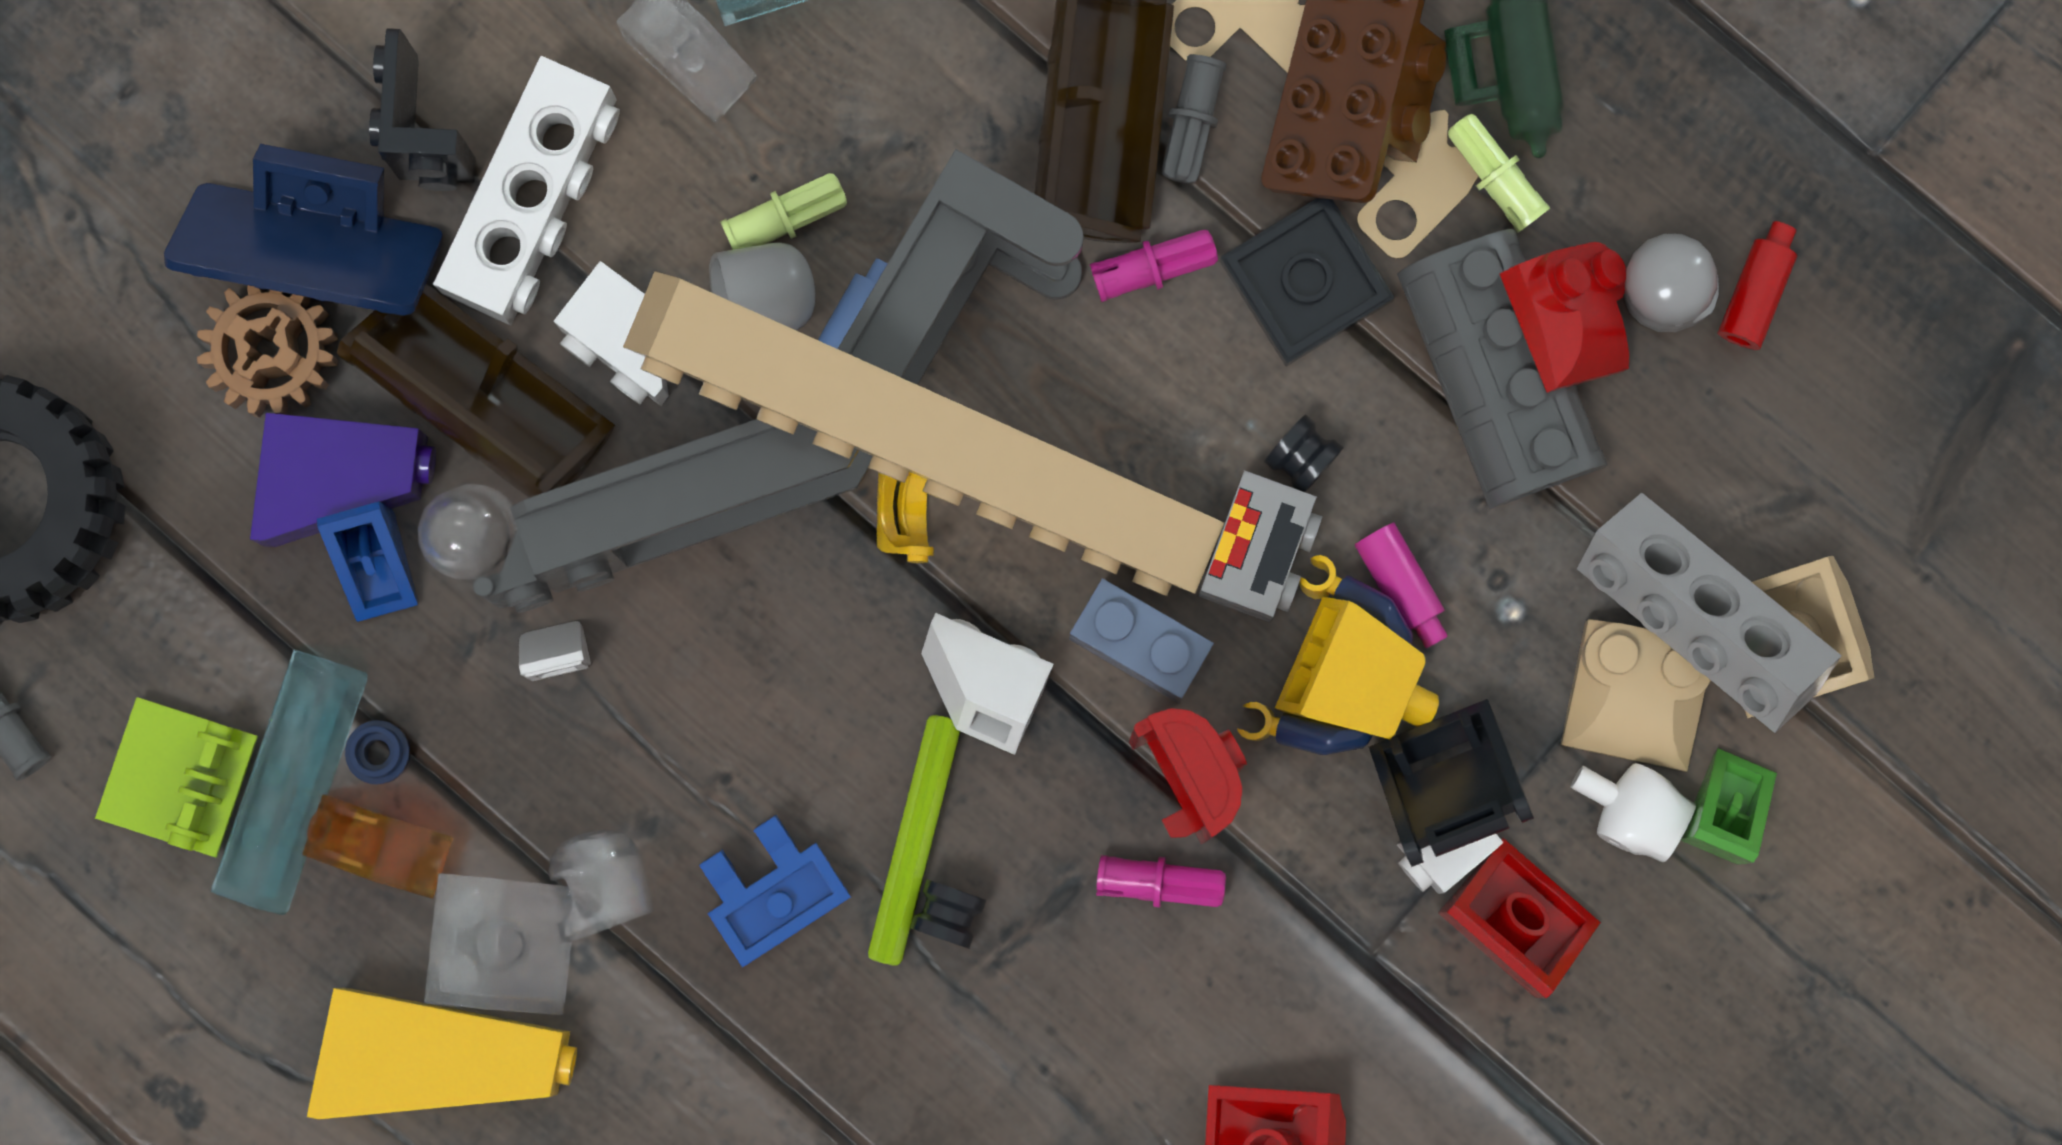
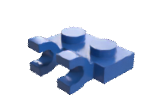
M777 814L754 829L757 837L777 865L776 869L746 888L723 849L699 865L723 901L722 904L707 914L742 968L851 898L850 893L817 842L800 853Z

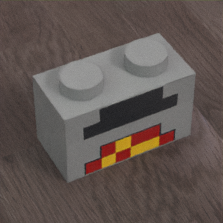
M1244 470L1198 596L1270 622L1274 617L1276 608L1288 612L1301 576L1290 572L1297 550L1301 549L1310 552L1323 517L1312 513L1317 496Z

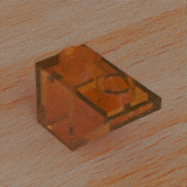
M322 794L317 812L312 816L308 825V839L302 855L365 879L433 899L454 837Z

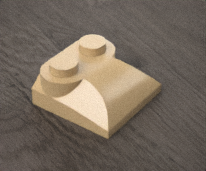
M1828 556L1752 582L1842 655L1819 693L1814 697L1874 678L1871 649L1850 586L1834 556ZM1745 711V712H1746V715H1747V718L1754 717V716H1752L1751 714H1749L1747 711Z
M1588 619L1584 624L1560 746L1687 772L1705 689L1711 680L1698 672L1691 663L1646 628Z

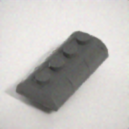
M1515 229L1494 232L1423 258L1397 273L1489 509L1595 472L1608 465L1579 397L1577 386L1574 385L1546 392L1499 273L1526 261Z

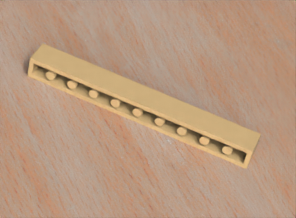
M654 271L623 345V348L645 357L640 368L645 372L679 385L683 374L702 381L703 385L699 395L734 410H737L741 399L761 407L756 419L792 435H794L798 424L817 432L812 443L816 446L850 459L854 448L872 455L868 468L903 483H905L909 472L925 478L927 481L923 492L956 506L960 505L963 495L980 502L976 515L1009 529H1013L1016 519L1033 525L1029 538L1062 552H1065L1069 542L1085 548L1081 557L1082 561L1113 574H1117L1121 564L1136 570L1132 580L1133 583L1164 596H1168L1171 586L1194 594L1196 593L1224 526V522L677 277Z

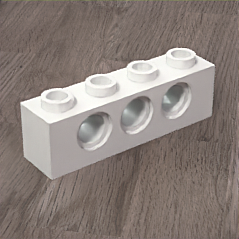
M540 56L433 283L442 295L509 325H512L517 312L525 315L529 311L540 286V280L534 278L544 255L553 257L563 240L567 223L561 221L567 205L571 198L577 201L580 200L590 182L593 166L588 164V161L596 143L599 141L605 144L611 137L617 124L620 109L614 107L617 99L609 85ZM567 124L574 128L573 139L567 147L561 150H549L543 147L544 134L553 125ZM531 180H539L547 184L546 197L540 204L530 208L517 204L516 195L524 183ZM503 237L519 239L520 252L515 260L505 265H497L490 261L491 247L498 239Z

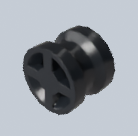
M1305 414L1277 444L1264 462L1273 470H1284L1292 477L1293 488L1306 492L1336 459L1344 447L1335 439L1325 440L1316 432L1315 422Z
M927 879L923 889L926 897L923 911L914 915L910 928L970 949L974 937L970 927L974 916L983 912L986 900Z

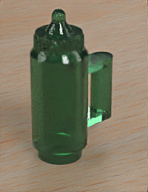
M1490 0V6L1485 9L1486 21L1453 27L1444 31L1455 105L1467 106L1499 99L1501 116L1507 122L1511 138L1514 140H1525L1531 146L1532 155L1536 158H1542L1547 152L1546 142L1549 136L1562 130L1561 112L1564 107L1548 0ZM1489 35L1496 85L1478 89L1471 39Z

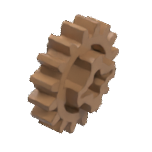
M248 285V295L241 298L230 288L227 289L224 293L230 306L224 312L210 306L206 311L210 318L216 322L214 330H200L197 333V338L211 346V351L197 357L198 364L204 368L216 369V372L206 381L208 387L215 392L229 387L224 402L236 409L248 399V413L258 418H261L266 404H270L275 414L284 415L288 413L287 401L291 399L296 400L305 408L310 406L311 402L306 390L311 385L324 390L329 386L328 382L319 374L321 367H332L338 364V359L334 355L324 351V345L338 340L337 333L332 328L319 327L329 316L327 310L321 305L313 306L306 310L310 303V297L292 294L289 298L288 293L274 290L265 292L264 289ZM272 308L266 317L248 321L244 319L247 315L257 310ZM301 324H303L308 338L306 359L300 356L297 338L303 330L300 327ZM230 338L235 340L238 359L232 367L235 370L234 373L228 359ZM262 339L274 342L280 348L274 358L262 355L256 349ZM284 376L292 378L281 386L259 389V387L264 388L270 379Z

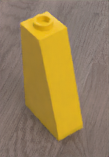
M333 988L307 1117L329 1119L558 1095L560 1084L569 1086L576 1064L577 1047L568 1046L571 1031L350 988Z

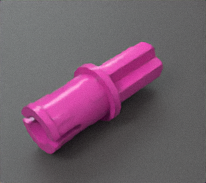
M1200 230L1150 246L1149 240L1142 242L1143 248L1114 258L1090 263V268L1100 300L1105 302L1108 299L1152 285H1156L1157 290L1163 288L1162 281L1214 265L1218 261V254L1212 235L1208 230Z
M1101 855L1096 896L1126 897L1153 901V907L1158 908L1161 907L1162 901L1219 907L1225 898L1226 875L1221 870L1166 864V857H1159L1158 862Z

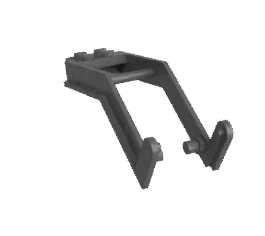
M955 149L838 349L918 385L988 265L1046 298L1060 300L1072 295L1079 287L1082 276L1081 265L1077 259L1083 246L1081 225L1069 213ZM757 419L524 499L511 506L510 509L517 532L501 572L491 576L478 577L473 583V590L477 595L498 608L515 606L517 613L539 608L553 601L550 590L558 593L575 586L578 592L590 590L615 579L613 573L855 490L869 469L868 466L872 455L854 448L850 459L825 450L812 444L817 432L800 424L797 425L794 435Z

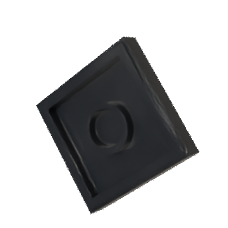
M1316 198L1224 254L1219 260L1286 367L1394 300L1393 294L1333 199Z

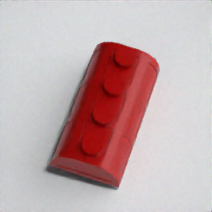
M1170 708L1154 713L1136 723L1129 739L1132 749L1135 750L1146 743L1148 744L1182 808L1161 820L1170 838H1183L1195 833L1201 845L1206 843L1232 823L1241 806L1243 787L1238 772L1247 765V762L1229 729L1218 734L1205 718L1190 710Z

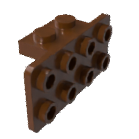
M1306 0L1261 176L1264 187L1276 193L1367 203L1377 193L1386 155L1397 161L1417 163L1421 143L1426 140L1430 131V107L1436 83L1442 78L1446 66V42L1420 23L1425 0Z

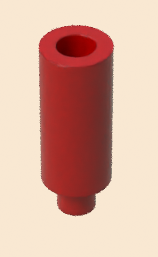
M1773 221L1766 240H1754L1717 332L1721 338L1747 349H1761L1798 257L1790 249L1797 231L1794 227L1782 222Z

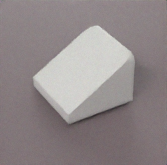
M579 621L526 632L519 638L520 673L531 681L587 669L588 665H591L583 626Z

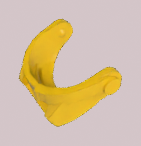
M878 472L877 548L885 553L907 554V562L928 563V556H934V547H929L927 536V493L923 492L927 479L909 472L905 483L900 482L897 498V517L901 535H898L893 512L894 491L897 480Z

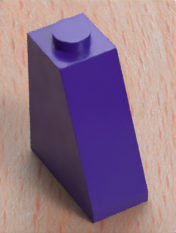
M266 413L250 540L262 546L278 547L320 533L317 527V518L378 501L393 509L420 500L423 484H431L434 478L436 449L434 446H427L428 436L418 428Z

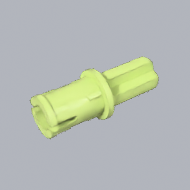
M1473 114L1466 115L1450 127L1448 131L1449 138L1482 180L1476 187L1479 191L1485 188L1491 198L1495 200L1505 213V216L1514 226L1517 233L1550 209V206L1535 191L1525 178L1523 172L1516 165L1520 160L1517 155L1509 160L1477 116Z
M828 173L781 196H778L776 191L771 192V200L728 220L724 219L720 223L733 250L761 246L786 234H789L791 239L797 237L794 232L795 230L844 208L847 205V198L838 178L834 174Z

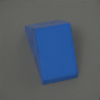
M378 501L317 518L318 530L357 622L418 605L416 590L393 510Z

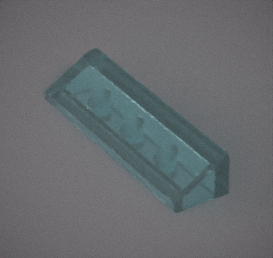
M295 649L293 650L210 892L256 909L279 915L287 913L367 682V674L365 672Z

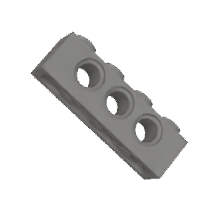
M1640 493L1596 531L1577 567V570L1592 581L1599 590L1609 595L1638 619L1646 629L1656 634L1691 663L1698 672L1708 677L1738 702L1745 711L1755 716L1774 733L1819 693L1842 656L1643 493Z

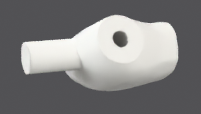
M1637 763L1632 764L1616 784L1587 767L1581 766L1570 786L1572 789L1604 806L1597 828V835L1622 850L1635 855H1646L1662 863L1667 861L1676 849L1696 809V804L1684 797L1668 779L1656 771Z

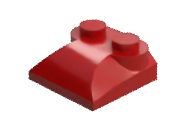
M1590 242L1549 252L1499 273L1547 393L1619 374L1629 369L1628 341L1623 318L1616 302L1625 293L1626 266L1617 252L1600 242Z
M1209 1085L1205 1145H1345L1346 1118L1342 1109L1340 1095L1337 1093Z

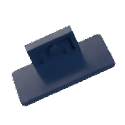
M260 144L253 157V191L212 183L199 185L164 251V264L169 270L197 277H208L249 285L259 289H269L315 298L320 301H330L376 310L382 313L409 315L415 311L442 247L443 234L436 227L384 217V167Z

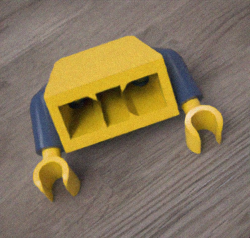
M1317 555L1310 558L1311 564L1318 569L1325 570L1329 574V578L1321 585L1310 584L1304 578H1300L1299 581L1300 588L1306 596L1313 599H1321V602L1275 706V709L1285 713L1281 718L1275 717L1272 710L1259 702L1246 703L1242 707L1261 710L1265 716V725L1257 733H1250L1249 731L1237 728L1239 734L1252 741H1261L1271 735L1276 737V741L1280 745L1318 755H1329L1363 749L1373 736L1391 739L1395 735L1401 719L1416 727L1431 722L1439 706V697L1436 693L1417 685L1425 666V656L1412 646L1413 633L1394 600L1351 576H1346L1344 579L1336 576V568L1328 557ZM1331 594L1334 598H1328V596Z

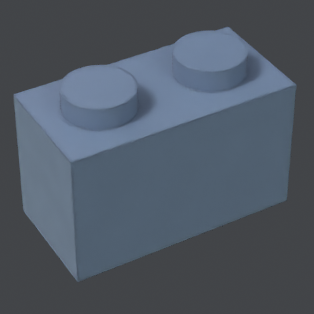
M1103 578L1069 636L1070 641L1178 704L1214 644Z

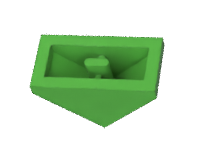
M1717 748L1695 798L1696 809L1681 841L1737 865L1754 863L1759 855L1777 773Z

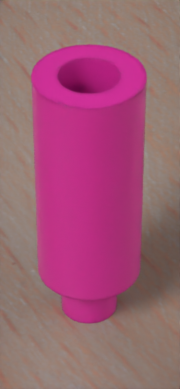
M1395 522L1357 542L1354 546L1381 593L1394 600L1411 630L1415 629L1425 648L1427 649L1447 638L1448 635L1437 618L1445 609Z

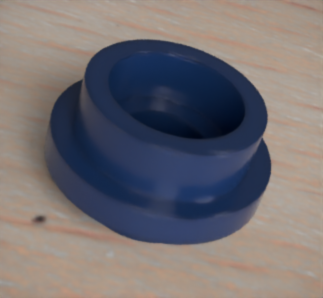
M369 721L357 727L349 736L345 747V759L350 771L361 781L374 785L387 784L401 776L407 768L410 760V745L405 734L397 726L386 721ZM377 741H384L390 750L387 761L381 765H374L368 757L370 746Z

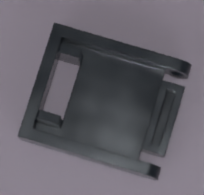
M1488 699L1396 735L1391 739H1386L1369 746L1397 833L1411 867L1424 863L1421 849L1431 846L1435 856L1439 857L1509 829L1510 827L1505 815L1515 812L1522 823L1534 819ZM1470 741L1473 749L1413 772L1412 763Z

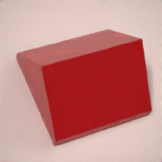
M1503 838L1502 841L1504 843L1480 863L1438 914L1532 996L1547 999L1559 985L1601 922Z

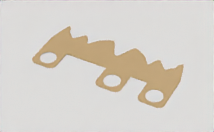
M1176 0L1172 4L1174 5L1170 46L1185 61L1189 54L1211 57L1241 28L1288 73L1305 5L1298 4L1299 0ZM1191 7L1205 9L1212 15L1215 21V33L1212 39L1198 47L1182 43L1175 32V21L1178 15ZM1446 110L1430 113V131L1426 140L1421 143L1417 163L1397 161L1386 155L1384 166L1394 176L1358 214L1357 221L1360 229L1392 258L1407 256L1469 193L1478 178L1477 173L1457 147H1451L1447 144L1449 114ZM1388 201H1404L1415 211L1417 218L1416 227L1412 234L1405 239H1388L1377 228V212Z

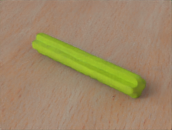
M931 715L926 722L868 950L869 958L879 963L896 966L903 959L960 731L956 730L951 718Z

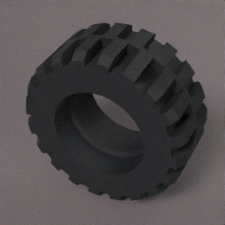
M9 375L0 379V441L22 445L40 460L46 475L48 495L43 518L33 535L21 547L8 555L0 557V625L5 620L17 623L37 620L42 610L49 609L57 612L73 603L70 593L77 587L88 590L100 577L93 569L101 556L112 559L119 542L110 539L113 524H124L126 505L117 502L116 490L125 487L121 468L111 463L109 457L114 450L106 436L94 429L92 426L93 420L79 408L44 387H38L25 379Z

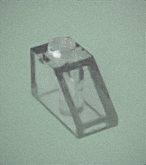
M636 0L616 21L624 40L714 123L758 79L757 74L710 22L686 0Z

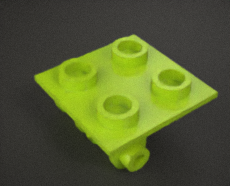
M136 697L95 819L166 841L168 844L182 849L194 850L217 858L258 736Z

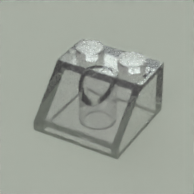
M439 873L424 1003L486 1010L563 1015L577 887Z

